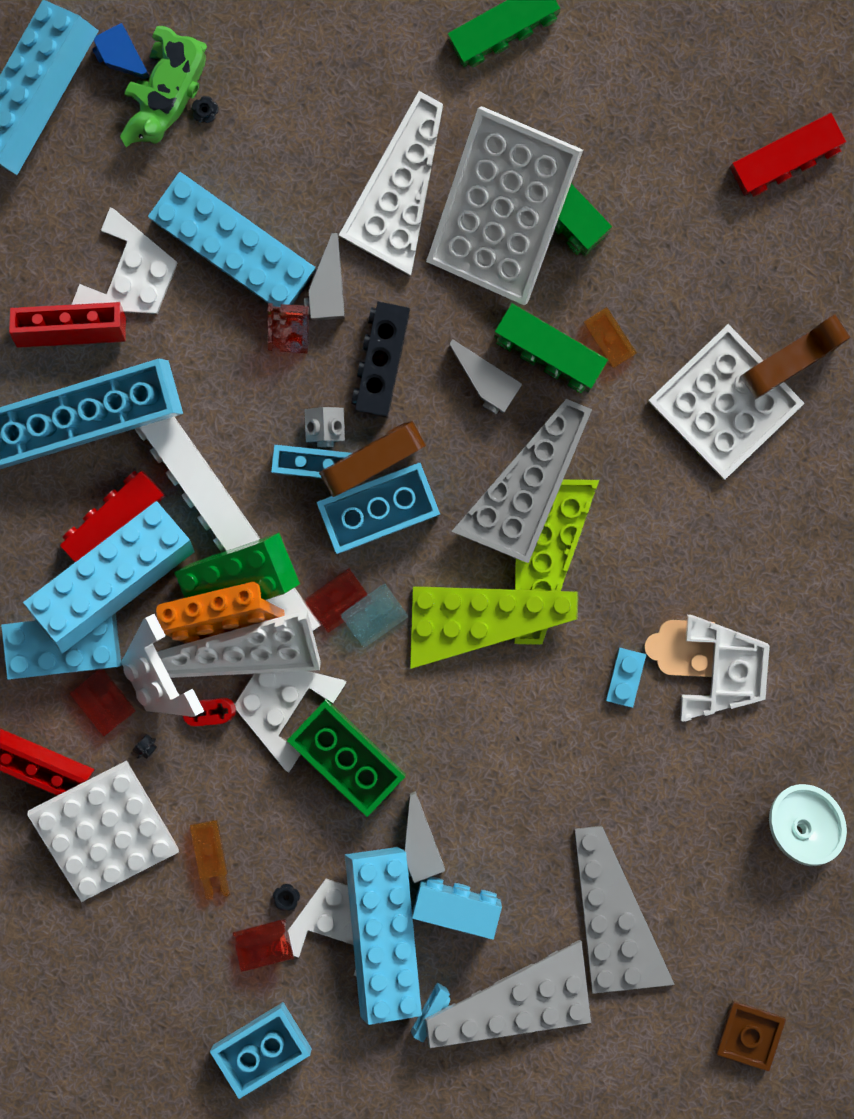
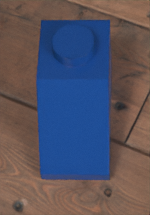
M122 23L102 32L94 38L96 46L92 50L99 63L104 61L108 68L142 79L150 77Z

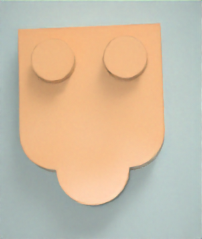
M668 620L660 626L658 633L652 634L646 639L644 645L645 652L651 659L657 660L658 667L663 673L668 675L712 677L714 642L686 641V620Z

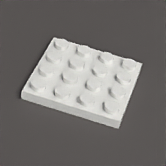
M729 324L648 400L723 480L734 472L804 404L785 382L755 400L740 376L763 360Z
M127 761L28 811L29 819L81 902L179 852L174 839Z

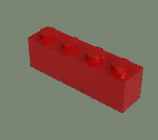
M829 113L733 162L730 169L744 196L751 193L755 197L768 190L767 184L775 180L777 184H781L793 177L791 172L799 168L804 172L817 165L816 159L824 155L826 159H830L841 153L840 147L846 143V140L832 113Z
M120 302L10 308L9 333L17 348L126 342V316Z
M136 471L132 472L123 481L125 486L118 492L115 489L103 499L105 504L98 511L93 508L82 518L85 522L78 529L74 526L62 536L65 541L60 546L74 562H77L157 501L159 503L166 497L144 471L139 473Z
M0 728V771L55 795H60L91 779L95 769Z

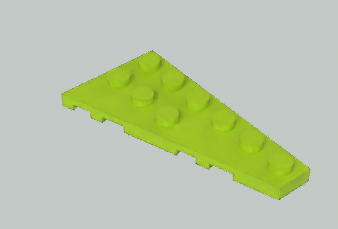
M599 480L562 481L529 563L515 558V590L561 591ZM547 629L514 638V644H543Z
M413 587L410 669L577 620L578 592Z

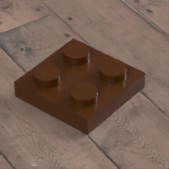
M732 1000L716 1054L770 1071L786 1018Z

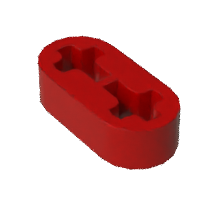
M228 698L199 700L203 710H206V714L199 716L197 720L195 716H183V719L190 726L223 724L234 718L236 707L233 701ZM221 704L223 708L228 709V713L224 714V718L222 713L213 714V709L221 707Z

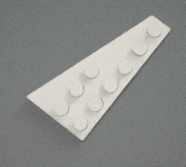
M420 91L417 93L339 234V237L409 276L412 274L443 109L442 103Z
M307 610L157 652L170 678L320 670L321 662Z

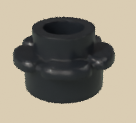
M202 96L199 100L196 99L191 107L194 119L205 123L212 122L219 110L217 103L213 102L212 98L208 96ZM204 107L207 108V111H206V112H203V111H202V109H203Z
M146 734L141 742L136 744L132 750L138 755L137 759H140L142 756L147 759L157 748L154 744L156 738L152 739Z
M283 884L280 888H276L273 893L274 904L280 910L291 911L297 907L300 893L291 884ZM285 895L289 896L288 900L284 899Z

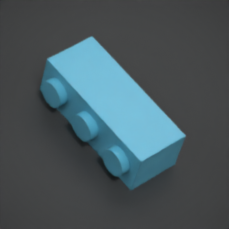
M274 445L271 472L274 474L322 479L319 474L320 471L352 453Z

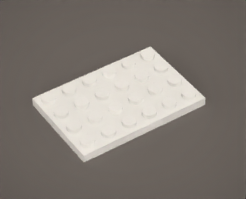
M479 107L426 262L522 305H526L583 150L485 107Z

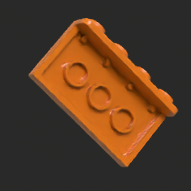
M255 582L159 604L156 608L157 620L164 634L171 637L172 640L180 641L184 644L285 616L283 609L261 598L260 586Z

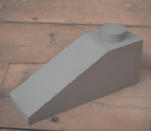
M338 233L331 234L310 286L309 298H304L305 314H310L312 321L345 318Z
M452 339L450 348L480 399L485 401L483 407L494 414H497L498 411L504 414L522 384Z
M416 791L410 793L405 844L408 876H412L414 883L445 871V866Z

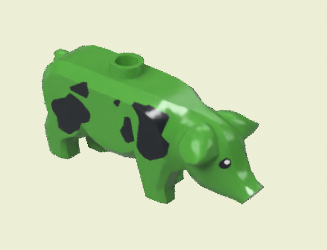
M165 26L156 27L152 38L159 42L154 43L150 58L159 59L160 61L154 67L149 81L138 80L137 83L130 82L124 94L127 97H132L140 104V111L129 120L120 135L126 148L134 142L157 144L162 140L164 132L182 114L189 98L193 99L199 89V83L197 82L206 61L205 51L207 45L204 42L192 37L176 35L172 29Z

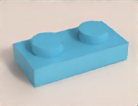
M619 648L606 701L633 708L646 654Z
M439 983L435 985L421 1011L422 1016L417 1018L411 1029L413 1037L421 1042H424L427 1037L425 1018L448 1007L450 1003L448 989Z

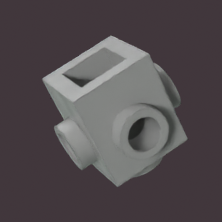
M320 407L305 409L306 442H317V447L323 448L334 447V442L345 441L344 408Z

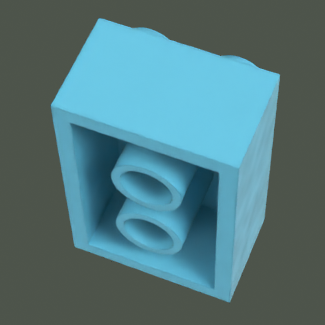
M432 876L428 877L427 880L423 879L420 881L412 919L494 940L502 909L501 899L496 897V893L481 890L480 894L471 892L469 886L454 883L453 887L443 884L444 880Z
M284 1002L215 1043L210 1053L238 1099L309 1057L312 1048Z

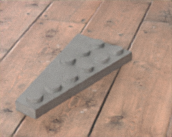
M566 399L451 532L529 563L592 409Z
M603 827L576 828L575 838L592 993L675 985Z
M578 940L560 951H555L545 959L535 964H530L495 982L494 985L475 992L471 997L457 1004L454 1003L425 1018L428 1046L434 1048L591 1023L582 941Z

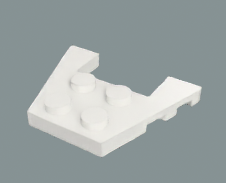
M110 208L101 231L127 241L126 247L107 294L79 284L72 305L120 302L124 312L158 314L178 263L115 209Z
M155 614L143 619L121 661L124 667V674L131 681L136 691L137 699L146 711L194 717L204 712L193 689L181 695L178 694L153 643L165 637V634Z
M687 615L686 641L714 642L710 696L682 695L680 720L689 721L697 716H707L719 710L733 709L765 700L769 659L768 643L694 615Z
M310 671L254 673L235 703V707L287 772H290L301 754L279 736L282 729L309 688L334 703L345 686L346 681Z
M325 879L277 944L276 950L299 957L308 930L353 945L348 885Z

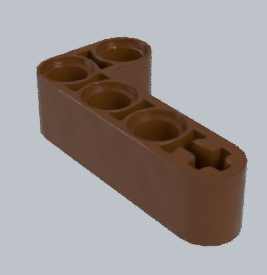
M835 314L820 323L809 333L749 369L740 377L756 400L817 362L830 351H834L851 337Z
M408 421L388 431L383 437L325 468L319 474L331 496L335 497L420 450L426 444L414 422Z

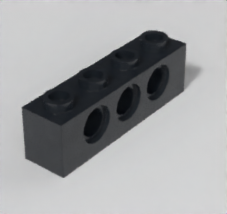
M377 301L376 308L371 307L368 323L373 324L371 335L366 334L363 343V350L367 351L365 362L360 361L357 377L362 378L360 389L354 388L351 404L356 405V411L389 417L410 308ZM384 325H388L394 330L393 336L387 340L381 339L378 336V330ZM378 352H383L388 356L387 364L382 367H378L372 362L373 356ZM378 379L382 382L383 387L379 393L372 394L367 390V384L370 380Z

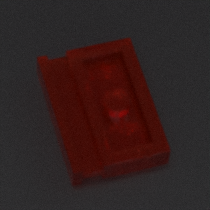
M269 303L267 310L268 351L276 348L280 349V352L308 354L309 306L281 304V307H274L273 303Z
M350 568L304 599L328 633L373 602Z
M104 669L98 670L70 693L103 737L136 712Z
M286 919L233 932V937L236 938L237 942L235 947L241 972L294 959L289 933L286 932Z

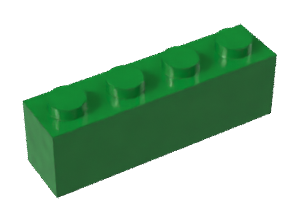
M506 0L447 33V39L462 66L470 65L473 68L485 61L484 56L494 51L495 54L506 50L509 47L508 42L516 38L519 41L528 38L534 33L533 28L541 24L543 28L557 21L556 16L560 13V7L556 0Z

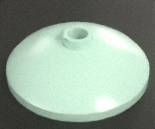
M799 784L782 791L772 803L769 814L771 834L780 850L790 859L807 866H819L833 860L841 852L847 835L846 821L841 808L828 793L812 785ZM797 826L802 829V834L799 833Z

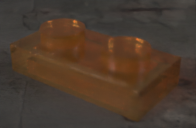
M607 307L583 322L612 368L617 367L637 353Z

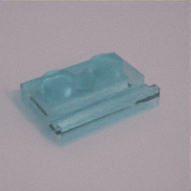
M385 583L341 614L344 622L364 648L409 617Z

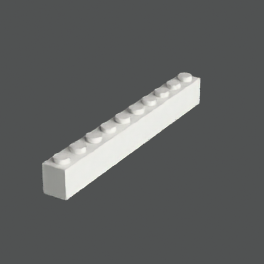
M175 417L135 428L143 441L148 439L152 444L153 448L150 449V452L158 463L164 461L169 469L166 474L175 486L180 484L185 493L182 494V497L190 508L194 506L201 514L197 518L206 530L211 528L216 538L213 541L221 552L260 539ZM295 588L283 595L266 600L283 609L285 616L307 610L312 630L321 626Z

